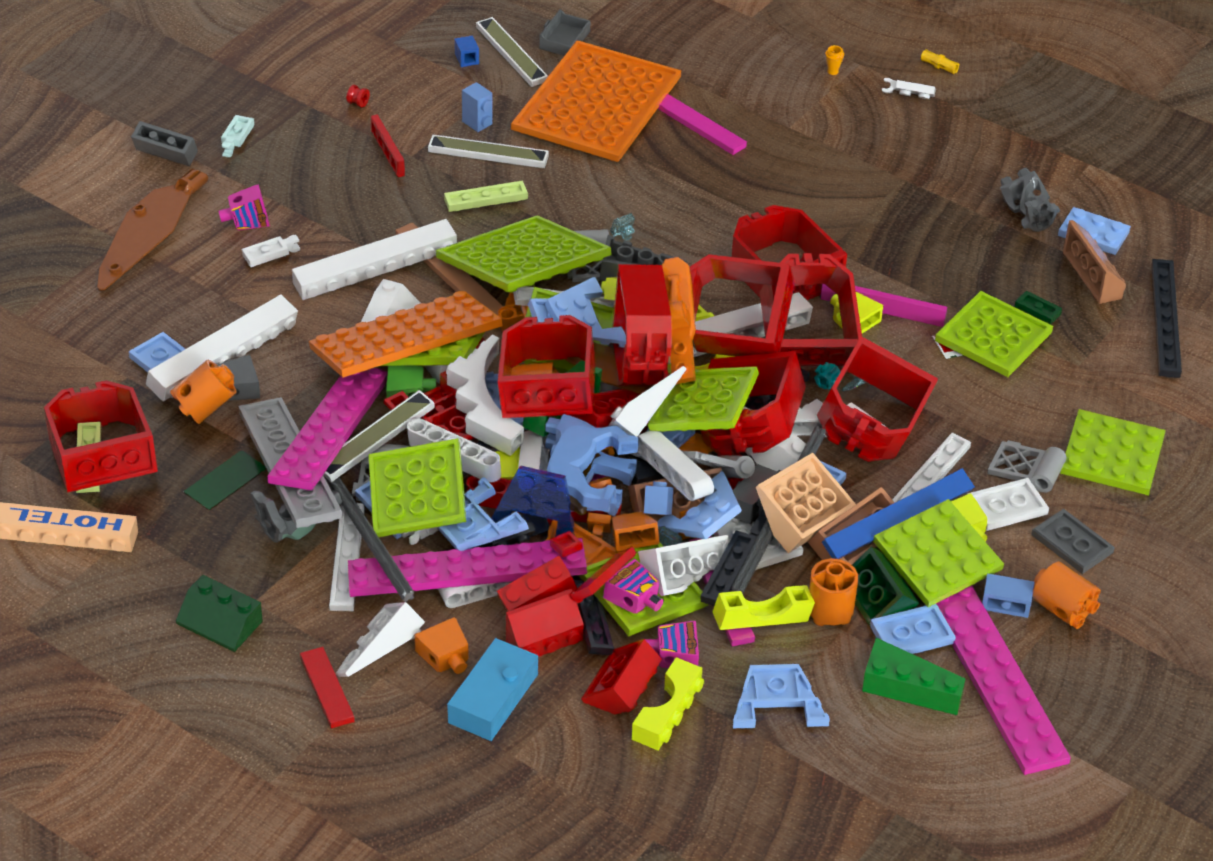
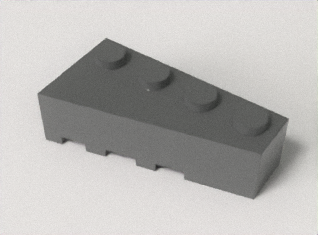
M608 235L606 245L611 247V255L604 257L602 260L600 280L606 281L607 277H617L618 264L662 265L665 259L674 257L664 253L657 255L651 251L652 249L646 247L639 249L633 247L631 242L624 240L621 243L615 241V237Z

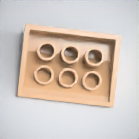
M814 453L809 454L756 486L773 536L788 554L808 542L820 529L856 505Z

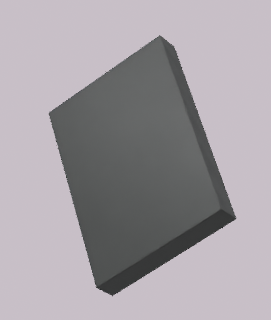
M1062 509L1032 529L1031 535L1082 574L1114 553V546L1065 509Z

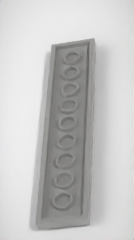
M282 397L238 406L239 414L269 473L300 432ZM324 476L320 478L313 490L275 484L296 528L309 527L313 524L332 522L335 519L342 518V510Z

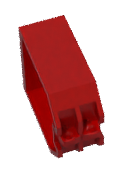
M771 205L764 208L766 213L764 216L755 212L751 214V218L745 215L738 219L733 235L731 257L762 261L754 252L772 246L775 242L783 241L797 244L805 253H811L813 263H819V254H830L846 267L847 253L801 209ZM745 282L760 298L759 292L764 284ZM822 284L794 285L793 294L799 292L806 300L821 295Z
M803 253L800 260L799 254H787L780 263L791 265L795 285L825 284L838 295L844 339H783L781 352L796 351L800 366H819L820 364L824 365L826 362L836 366H844L862 336L853 273L830 254H819V263H813L811 253ZM764 284L759 292L765 338L776 285Z
M708 254L690 266L695 320L702 287L715 278L777 286L766 338L696 330L692 341L693 347L697 352L734 357L781 352L795 285L790 264Z
M618 264L612 328L622 327L626 334L625 347H619V344L612 343L619 386H654L668 377V358L671 356L672 349L671 311L662 265Z
M571 315L559 316V321L553 322V318H545L544 322H538L537 317H526L503 331L498 373L502 418L593 414L596 361L593 333L590 325ZM579 357L585 361V372L511 376L512 368L526 359L541 361Z
M861 336L817 413V417L822 428L826 430L825 434L829 441L839 445L842 439L847 442L845 449L851 452L857 447L861 450L858 457L870 462L895 459L913 429L938 378ZM846 371L913 407L915 411L906 428L891 430L862 411L844 404L837 387Z
M796 351L711 359L708 369L757 367L759 375L749 397L777 395L774 401L759 410L743 409L734 428L700 430L704 443L720 456L732 455L734 449H736V453H740L752 447L753 453H764L790 437L806 388Z
M105 380L96 382V389L90 390L88 386L82 387L78 393H75L73 388L61 390L44 407L50 445L67 493L158 472L153 435L133 387ZM119 421L135 426L137 431L136 434L64 450L60 440L66 432L77 431L78 423L101 422V426H106L108 423Z

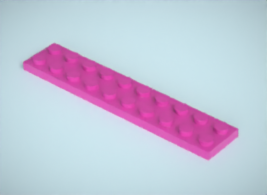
M373 368L347 377L340 376L268 474V483L313 490L386 385L388 371Z
M550 540L534 543L475 547L464 551L452 549L450 551L404 554L391 557L414 591L515 581L559 556V554L550 546ZM584 547L580 551L563 558L561 557L571 576L587 574ZM376 558L348 560L350 597L397 593Z
M971 585L936 603L956 637L951 645L1023 774L1027 775L1069 764L1071 759L1069 753L973 586Z

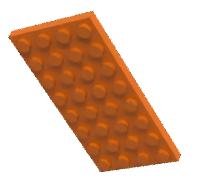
M458 291L452 296L446 298L439 297L427 304L420 303L415 305L414 308L398 310L395 314L389 316H379L370 322H360L348 329L341 328L329 335H318L316 339L309 341L310 349L340 376L347 377L503 325L502 318L467 292Z

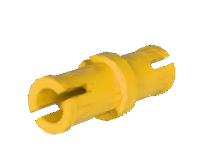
M927 49L921 55L922 61L934 65L937 69L941 68L952 74L957 73L960 64L947 59L945 55H938Z

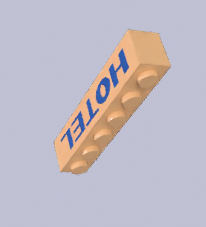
M0 502V539L132 552L138 535L136 516Z

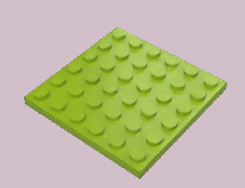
M538 215L436 250V258L493 286H497L505 290V292H515L520 287L532 286L537 281L551 279L554 275L568 273L573 268L585 267L587 263L601 261L604 257L611 255V247Z

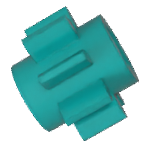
M832 363L820 364L815 370L817 374L814 379L817 385L823 389L830 390L840 374V369Z

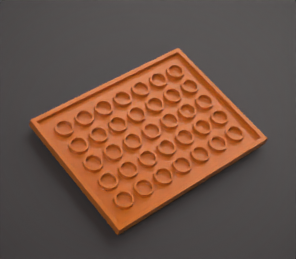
M577 40L513 120L511 130L619 162L656 112L659 104L680 79L681 70Z

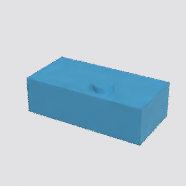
M495 638L448 702V723L492 741L537 677L538 655Z

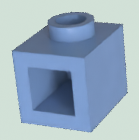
M653 481V486H646L644 513L672 515L674 488L667 487V482Z

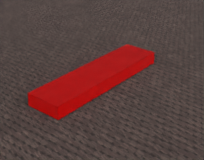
M378 114L372 115L370 118L373 136L398 178L405 176V163L402 155Z
M633 546L615 554L571 594L573 600L578 602L593 595L636 555Z
M319 647L300 653V659L330 728L355 722L353 712L324 648Z

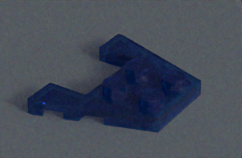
M520 466L491 519L497 523L511 515L512 511H517L558 521L556 536L568 531L574 534V521L571 516V503L566 476Z

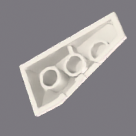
M383 279L374 292L361 322H370L379 316H389L395 314L398 310L414 308L420 302L403 284Z
M684 366L622 408L618 406L611 415L613 420L609 426L617 425L627 434L637 437L686 371V368Z
M791 432L789 438L764 453H753V447L747 448L745 452L748 456H752L756 464L775 471H782L798 461L806 443Z
M728 535L638 551L640 564L659 580L658 593L661 596L683 592L691 583L699 581L703 575L716 568L729 541Z
M406 602L385 604L367 626L370 630L369 633L361 636L357 641L359 648L348 654L336 675L338 677H349L405 642L414 639V634L421 632L420 627L425 623L424 620Z

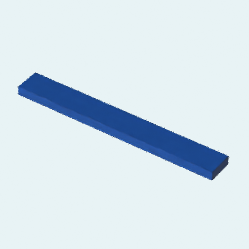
M962 468L825 538L822 543L831 558L840 559L873 542L874 535L948 499L952 501L973 490L975 486Z

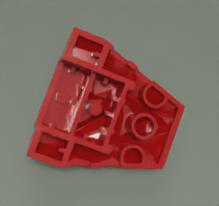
M444 371L440 373V386L424 393L434 402L435 408L420 419L470 441L475 437L466 433L465 417L467 414L456 409L455 395L457 389L447 385V374ZM401 391L384 399V404L392 410L409 397L404 391Z

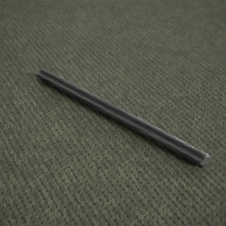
M815 426L798 461L811 453L816 454L824 439L823 437L826 435L825 429ZM766 519L767 521H765L731 587L732 592L741 591L742 594L745 592L747 584H749L756 567H758L757 565H759L758 563H760L759 561H761L771 538H773L768 519Z
M324 476L332 491L339 492L342 500L341 505L404 602H407L408 599L412 600L415 597L413 596L414 590L403 573H401V570L340 477L330 482Z

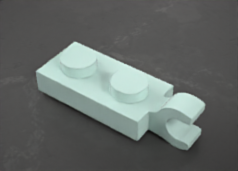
M234 116L221 137L222 148H225L222 156L231 157L234 147H241L254 126V118Z

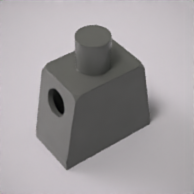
M250 355L218 364L219 367L222 364L226 365L234 375V386L237 393L228 401L260 398L259 380Z

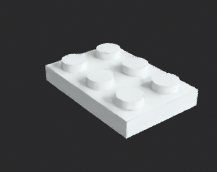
M1029 478L971 492L987 516L986 531L1048 515L1049 507Z

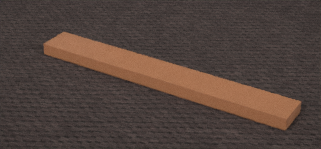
M412 222L396 229V235L418 227ZM436 255L431 259L423 260L454 291L467 292L496 315H498L499 309L504 307L467 272L436 258Z

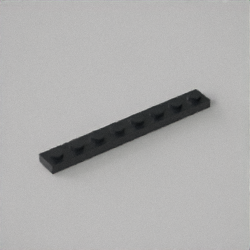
M1152 259L1151 269L1158 375L1180 378L1182 368L1173 260Z

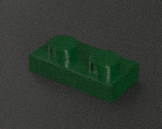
M1025 291L1015 301V308L1050 325L1062 313L1061 307L1028 291Z

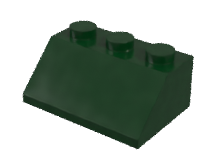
M870 547L852 564L858 573L855 604L869 626L871 619L911 610L919 604L899 572L881 551Z
M203 574L188 589L176 618V624L233 652L263 622L261 602Z

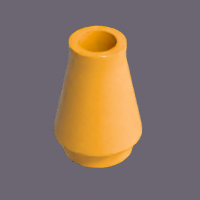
M833 45L828 47V50L825 52L827 72L830 75L839 73L844 57L843 49L840 46Z

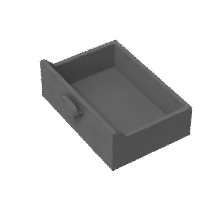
M559 9L552 20H547L545 23V29L540 34L539 49L565 56L577 40L583 42L590 33L591 21L565 14L562 9Z

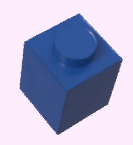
M474 37L455 38V56L460 66L465 67L479 64V47Z

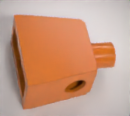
M635 512L611 517L616 551H623L632 546L633 548H640L659 544L658 522L646 513Z
M455 617L414 634L415 651L437 672H443L452 668L456 674H460L466 670V661L469 659L468 642Z

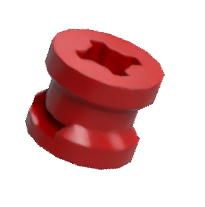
M354 84L348 89L346 100L350 104L356 103L357 106L363 108L368 103L370 92L368 89H360Z

